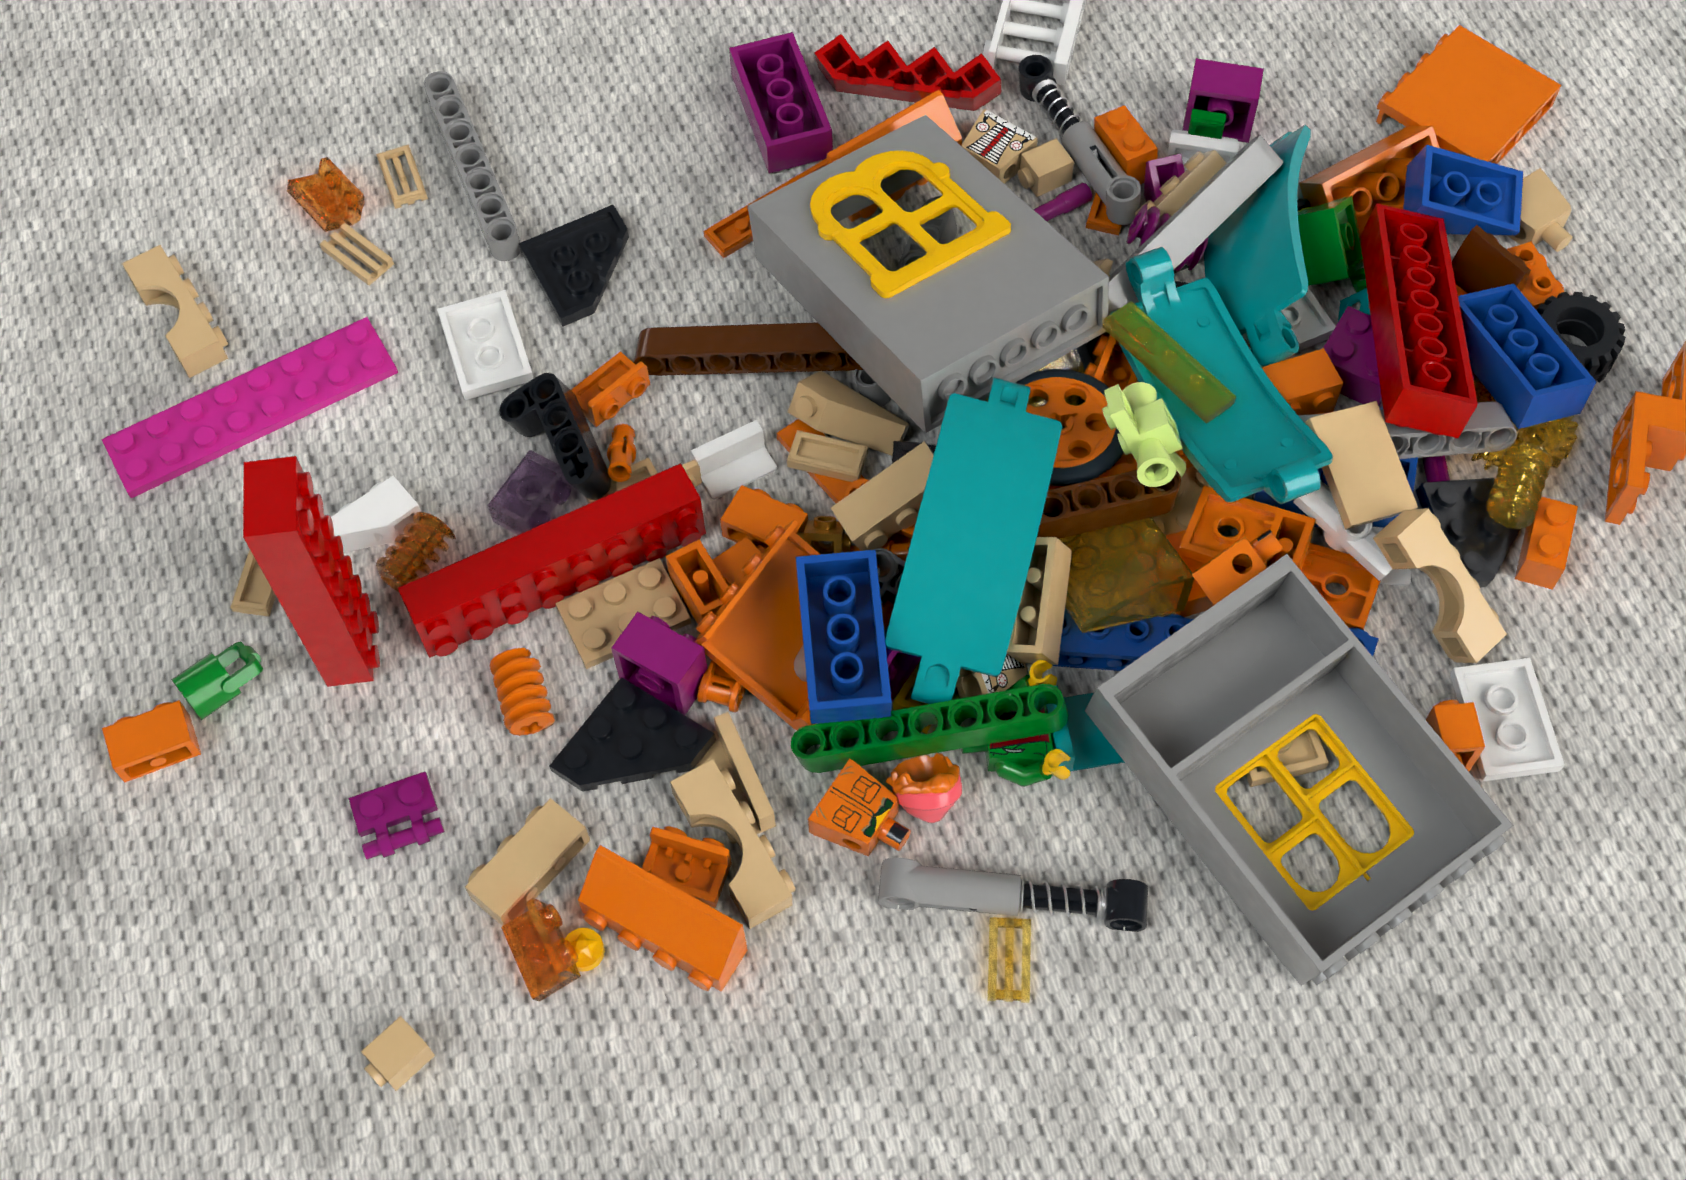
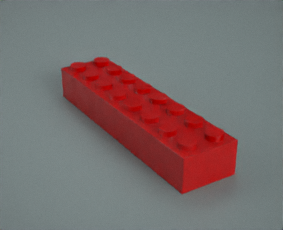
M1376 203L1362 231L1360 241L1385 422L1399 427L1427 431L1435 435L1459 438L1478 403L1444 219Z
M296 456L244 462L243 538L326 686L374 681L373 668L380 667L379 650L377 645H373L372 634L379 633L378 616L376 611H371L368 594L362 593L359 575H353L350 556H344L341 537L339 535L334 536L331 516L324 515L321 495L314 494L310 472L303 471Z
M680 463L397 589L429 658L435 655L447 656L453 653L458 648V645L466 641L485 639L493 633L495 628L506 623L511 625L521 623L528 617L529 613L542 607L545 609L556 607L555 603L564 600V597L598 585L600 581L611 576L617 577L633 569V566L644 561L652 562L659 558L662 559L667 554V551L680 545L683 547L701 539V536L706 534L701 498Z

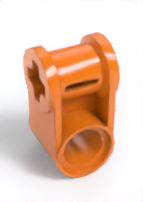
M711 660L699 686L698 702L705 704L707 701L727 706L730 712L736 713L746 688Z

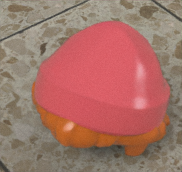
M936 753L934 757L922 755L904 760L892 770L891 776L886 779V783L892 786V793L898 798V804L908 814L928 823L942 820L962 795L960 768L958 765L952 764L948 756H944L941 753Z

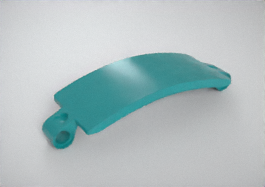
M1303 125L1293 133L1287 132L1270 144L1271 148L1283 160V164L1208 236V244L1204 251L1205 278H1208L1215 286L1240 334L1243 335L1247 332L1253 355L1263 367L1284 361L1299 350V342L1291 330L1292 325L1285 318L1281 310L1301 299L1308 292V278L1300 240L1297 210L1299 174L1303 157L1311 138V129L1306 125Z
M1163 247L1130 258L1125 264L1126 272L1139 302L1111 312L1109 314V322L1138 381L1152 385L1157 392V400L1163 399L1176 423L1183 448L1181 450L1193 466L1226 502H1234L1264 490L1279 504H1284L1319 490L1321 481L1317 469L1332 463V453L1326 444L1296 414L1270 381L1240 334L1212 282L1208 278H1202L1176 288L1172 261L1168 252Z
M994 377L987 402L956 393L949 396L885 638L886 648L921 657L910 698L912 700L927 704L952 700L961 668L992 677L999 676L1002 671L1043 514L1062 424L1058 420L1026 412L1031 389L1029 386Z

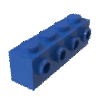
M1065 608L1058 665L1052 666L1121 671L1194 619H1187L1177 614L1159 617L1146 616L1141 612L1117 614L1107 613L1102 609L1075 611Z

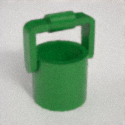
M236 642L217 656H214L212 652L171 680L199 718L203 720L241 694L239 688L263 671V667L260 664V655L251 646H245L242 642ZM241 658L246 665L232 675H229L225 668Z

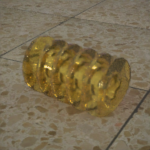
M1528 443L1512 445L1505 450L1487 501V511L1497 523L1513 529L1526 528L1533 523L1535 513L1539 508L1538 503L1542 498V491L1546 485L1545 480L1549 475V468L1552 465V456L1547 450L1541 446Z

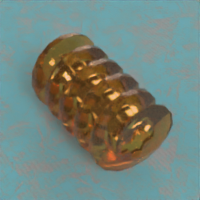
M417 512L413 516V523H408L404 527V534H400L395 538V546H389L386 549V557H380L376 562L381 579L397 592H399L397 588L420 578L416 574L417 571L424 574L431 572L430 567L425 561L427 559L434 563L439 562L440 557L434 551L435 548L447 552L449 546L444 541V537L452 540L456 539L452 530L434 515L426 512Z

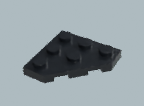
M614 205L519 243L524 259L562 327L595 313L629 238L628 228Z
M1510 476L1422 483L1415 490L1422 509L1429 508L1431 513L1438 518L1442 531L1450 544L1458 550L1460 560L1470 576L1478 582L1480 588L1486 587L1495 578L1532 509L1520 477Z
M621 677L549 767L553 773L582 792L598 789V785L618 781L626 784L652 779L653 774L676 770L677 773L691 771L715 743L716 738L715 734Z

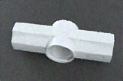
M1321 481L1319 490L1294 499L1293 503L1307 516L1316 519L1315 523L1324 530L1325 541L1331 548L1341 552L1347 551L1379 581L1392 570L1373 539L1379 533L1372 527L1373 522L1350 528V531L1348 529L1345 530L1330 488Z

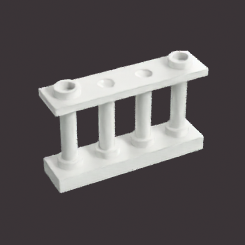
M1003 0L992 41L986 40L983 56L994 70L997 59L1020 63L1022 59L1030 55L1045 56L1052 64L1053 77L1056 83L1065 86L1086 0H1070V3H1063V6L1032 0ZM1016 11L1060 19V23H1064V26L1057 27V30L1008 22L1010 12ZM1004 35L1054 43V47H1058L1057 52L1051 51L1050 54L1001 45Z

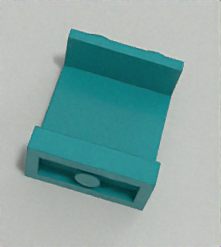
M1094 693L1063 697L1069 713L1068 721L1060 731L1050 733L1053 750L1060 749L1071 757L1069 761L1059 764V766H1065L1070 772L1125 763L1085 712ZM1047 704V713L1052 712L1057 705Z

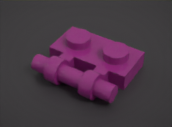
M425 771L348 798L359 835L363 837L376 833V840L362 844L367 860L382 855L383 858L396 854V849L416 842L418 845L431 841L430 837L445 832L440 817L427 822L424 821L423 815L438 810L429 778ZM411 820L412 827L390 834L389 827Z

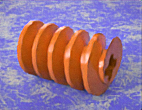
M514 648L496 655L489 665L491 673L494 675L493 682L495 688H497L496 694L501 702L500 709L502 715H504V725L509 730V733L518 736L537 733L550 727L555 722L554 715L548 712L551 709V703L549 700L544 699L548 692L546 687L541 685L544 677L542 673L538 672L541 667L538 659L530 658L531 652L526 648Z

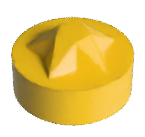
M575 929L565 937L562 943L563 957L568 966L576 971L592 970L600 964L604 957L605 948L600 935L592 929Z

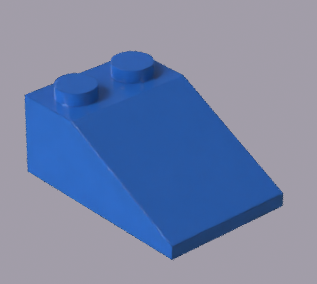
M1426 145L1407 165L1403 209L1443 218L1446 234L1468 235L1471 229L1478 225L1486 233L1492 235H1517L1520 232L1523 171Z

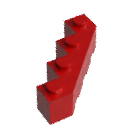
M842 34L814 52L818 68L836 92L916 103L939 90L943 94L949 108L976 111L1002 93L1001 78L982 53L953 72L935 47L907 66L888 40L862 59L858 57Z

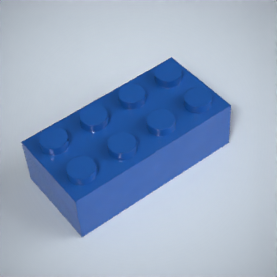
M1515 284L1458 296L1471 370L1496 402L1502 404L1508 417L1518 429L1581 414L1596 384V380Z
M876 550L796 557L811 724L891 717L892 700Z

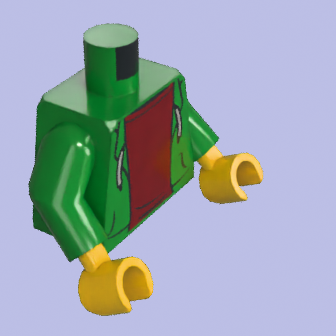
M1045 660L1034 662L1030 667V675L1024 676L1007 690L1040 684L1055 686L1057 677L1053 674H1048L1042 678L1043 673L1050 669L1052 664ZM1046 705L1039 712L1047 713ZM1007 711L1001 715L1000 720L1012 719L1017 712ZM1050 733L961 749L962 754L985 752L988 771L996 772L999 777L1021 787L1048 780L1052 777V774L1060 780H1065L1070 776V770L1065 766H1059V764L1069 761L1071 757L1060 749L1053 750Z

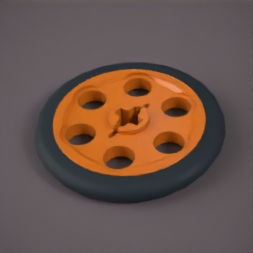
M1060 369L1036 371L1016 382L1031 387L1029 399L1039 396L1047 401L1044 406L1040 407L1027 403L1026 412L1058 420L1061 422L1062 427L1065 426V429L1061 430L1050 486H1068L1098 478L1111 469L1124 454L1117 436L1120 433L1117 428L1111 430L1103 414L1102 408L1107 406L1104 390L1109 388L1105 383L1087 374ZM1071 395H1077L1082 397L1085 402L1074 406L1068 404L1065 399ZM1098 420L1103 422L1106 428L1101 431H1093L1086 424L1090 421ZM1075 447H1083L1090 454L1084 458H1076L1069 451Z

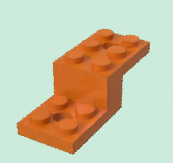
M1686 341L1663 377L1661 396L1635 391L1613 429L1605 522L1620 525L1627 513L1632 514L1634 512L1637 497L1639 494L1645 495L1650 481V473L1645 472V467L1671 472L1677 461H1683L1686 456Z
M1203 486L1179 547V555L1207 563L1246 536L1251 543L1270 529L1284 549L1265 561L1266 566L1269 567L1287 554L1348 628L1364 630L1380 581L1350 554L1311 543L1315 518L1248 498L1226 502L1213 488ZM1229 525L1235 527L1239 533L1233 537H1225L1219 533L1218 529ZM1244 554L1233 561V566L1238 571H1243L1251 565L1250 558ZM1339 583L1345 587L1346 592L1341 595H1334L1326 589V585Z

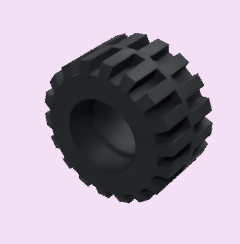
M1574 291L1573 295L1562 292L1558 294L1557 298L1554 296L1547 298L1544 304L1541 303L1537 312L1590 375L1600 383L1605 379L1607 373L1610 372L1625 343L1626 337L1623 336L1625 326L1623 323H1618L1621 318L1617 311L1611 312L1609 310L1611 305L1607 302L1600 303L1597 301L1598 297L1591 294L1589 297H1585L1582 292ZM1560 334L1577 337L1586 346L1574 345L1566 341Z

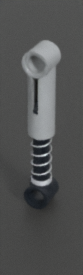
M1042 55L1025 57L1019 63L1018 68L1021 95L1025 99L1041 105V110L1047 114L1048 120L1053 122V126L1057 131H1060L1063 147L1105 204L1108 219L1118 225L1131 224L1136 217L1135 212L1141 207V185L1139 181L1125 173L1088 122H1079L1080 116L1074 115V108L1067 105V98L1060 96L1061 90L1057 88L1056 80L1052 76L1050 60Z
M888 858L883 860L881 865L878 903L885 908L897 909L899 905V909L902 910L926 907L1018 916V912H1022L1023 908L1033 909L1034 913H1037L1038 910H1046L1051 915L1055 911L1066 912L1068 917L1071 913L1083 914L1084 918H1087L1088 915H1094L1097 919L1104 920L1106 927L1112 930L1123 931V927H1125V931L1139 932L1147 928L1148 885L1132 879L1113 880L1107 884V888L1101 887L1099 889L1096 886L1093 890L1083 889L1080 885L1076 888H1066L1063 883L1059 887L1049 886L1047 882H1044L1043 885H1034L1030 880L1024 884V881L1021 880V875L922 866L919 862L912 859Z

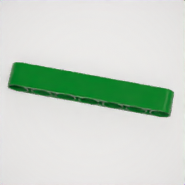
M1040 684L891 711V717L804 726L799 728L792 736L791 749L806 770L812 773H823L843 769L849 758L858 765L864 766L1060 731L1066 725L1069 713L1061 691L1051 684ZM1044 705H1057L1050 713L1039 712ZM1007 711L1017 712L1012 719L1000 720L1001 715ZM967 718H977L972 726H960ZM931 724L938 725L932 733L921 734L926 726ZM891 731L898 732L894 739L882 741L887 733ZM859 738L853 747L844 748L845 743L849 739ZM813 745H820L815 753L805 755L808 748Z

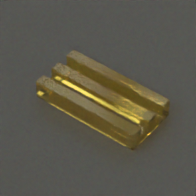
M989 918L987 1001L1030 1002L1031 919ZM998 928H1005L1004 990L996 989ZM1014 928L1022 929L1021 991L1013 990Z

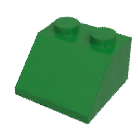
M1352 196L1298 212L1300 240L1308 286L1349 278L1364 266L1360 233Z

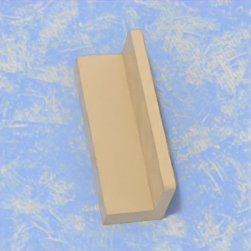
M729 712L714 717L716 731H713V733L715 734L716 741L697 764V767L713 759L719 770L723 768L728 770L736 785V789L732 791L738 803L745 801L754 815L756 822L752 824V827L756 834L776 827L774 811ZM727 834L732 844L737 843L733 837Z

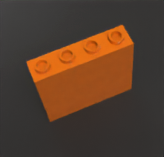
M1459 25L1450 35L1444 34L1440 38L1431 54L1425 53L1421 57L1412 73L1406 72L1401 77L1396 89L1392 93L1387 91L1382 96L1377 105V109L1380 111L1376 122L1381 124L1390 116L1406 127L1433 126L1440 148L1498 164L1553 106L1561 84Z
M793 520L785 527L778 524L764 540L768 547L760 556L758 553H755L741 571L746 575L740 583L732 582L719 597V600L723 603L715 614L712 611L708 612L697 625L696 630L700 634L697 636L695 643L704 647L705 655L792 728L798 730L813 724L810 722L807 682L802 681L794 670V660L803 646L796 557L821 554L794 532L799 523ZM889 600L881 603L884 630L889 625L894 604Z

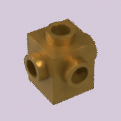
M814 517V520L807 521L804 532H798V535L820 554L851 552L852 541L845 534L844 528L839 521H836L835 517ZM821 541H832V542H831L830 544H823Z

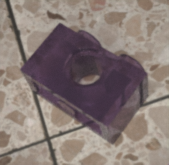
M529 450L488 504L494 523L517 535L550 521V513L556 505H563L567 501L571 493V484L565 479L559 464ZM532 496H539V497L536 498V499L527 500L528 498H530V497H532Z

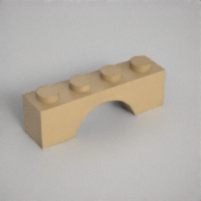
M158 245L122 263L146 306L165 304L179 309L177 322L165 336L189 378L228 359L223 347L229 345L219 326L211 328L209 325L214 320L204 302L199 304L195 302L194 299L199 297L190 279L187 278L182 281L180 275L184 274V271L174 254L168 257L161 245Z
M1429 508L1403 510L1373 537L1392 569H1420L1433 581L1439 596V615L1432 632L1451 660L1459 663H1477L1507 635L1499 622L1498 614L1485 600L1480 592L1478 582L1470 576L1460 560L1458 550L1450 544L1441 529L1438 518L1431 513Z
M711 759L670 781L672 794L691 828L706 826L720 829L733 837L739 845L743 854L742 863L738 873L729 883V892L749 929L793 906L791 893L796 891L795 886L785 869L778 872L771 858L776 855L765 835L758 837L753 829L752 824L756 820L748 804L745 801L738 803L732 791L736 789V785L726 768L719 770L715 761Z

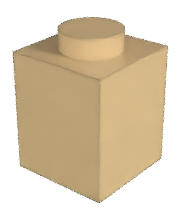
M1056 138L1021 154L1018 178L1025 189L1030 188L1035 196L1038 197L1072 182L1074 161Z
M402 1016L398 1017L361 1051L370 1062L364 1070L380 1087L388 1082L395 1091L403 1086L435 1056L426 1042Z

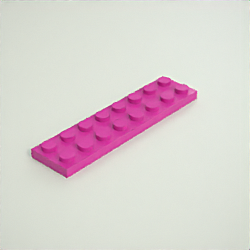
M365 317L101 440L130 498H133L397 374L398 370L368 317Z

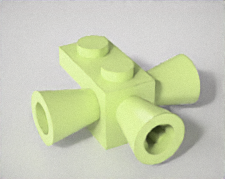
M1137 382L1128 385L1123 390H1121L1119 384L1104 390L1107 406L1102 408L1104 417L1111 430L1114 428L1119 430L1120 433L1117 436L1125 455L1132 453L1135 458L1139 482L1148 487L1163 486L1174 478L1176 470L1182 477L1186 471V463L1176 453V451L1183 449L1178 429L1163 399L1157 400L1155 388L1148 383Z

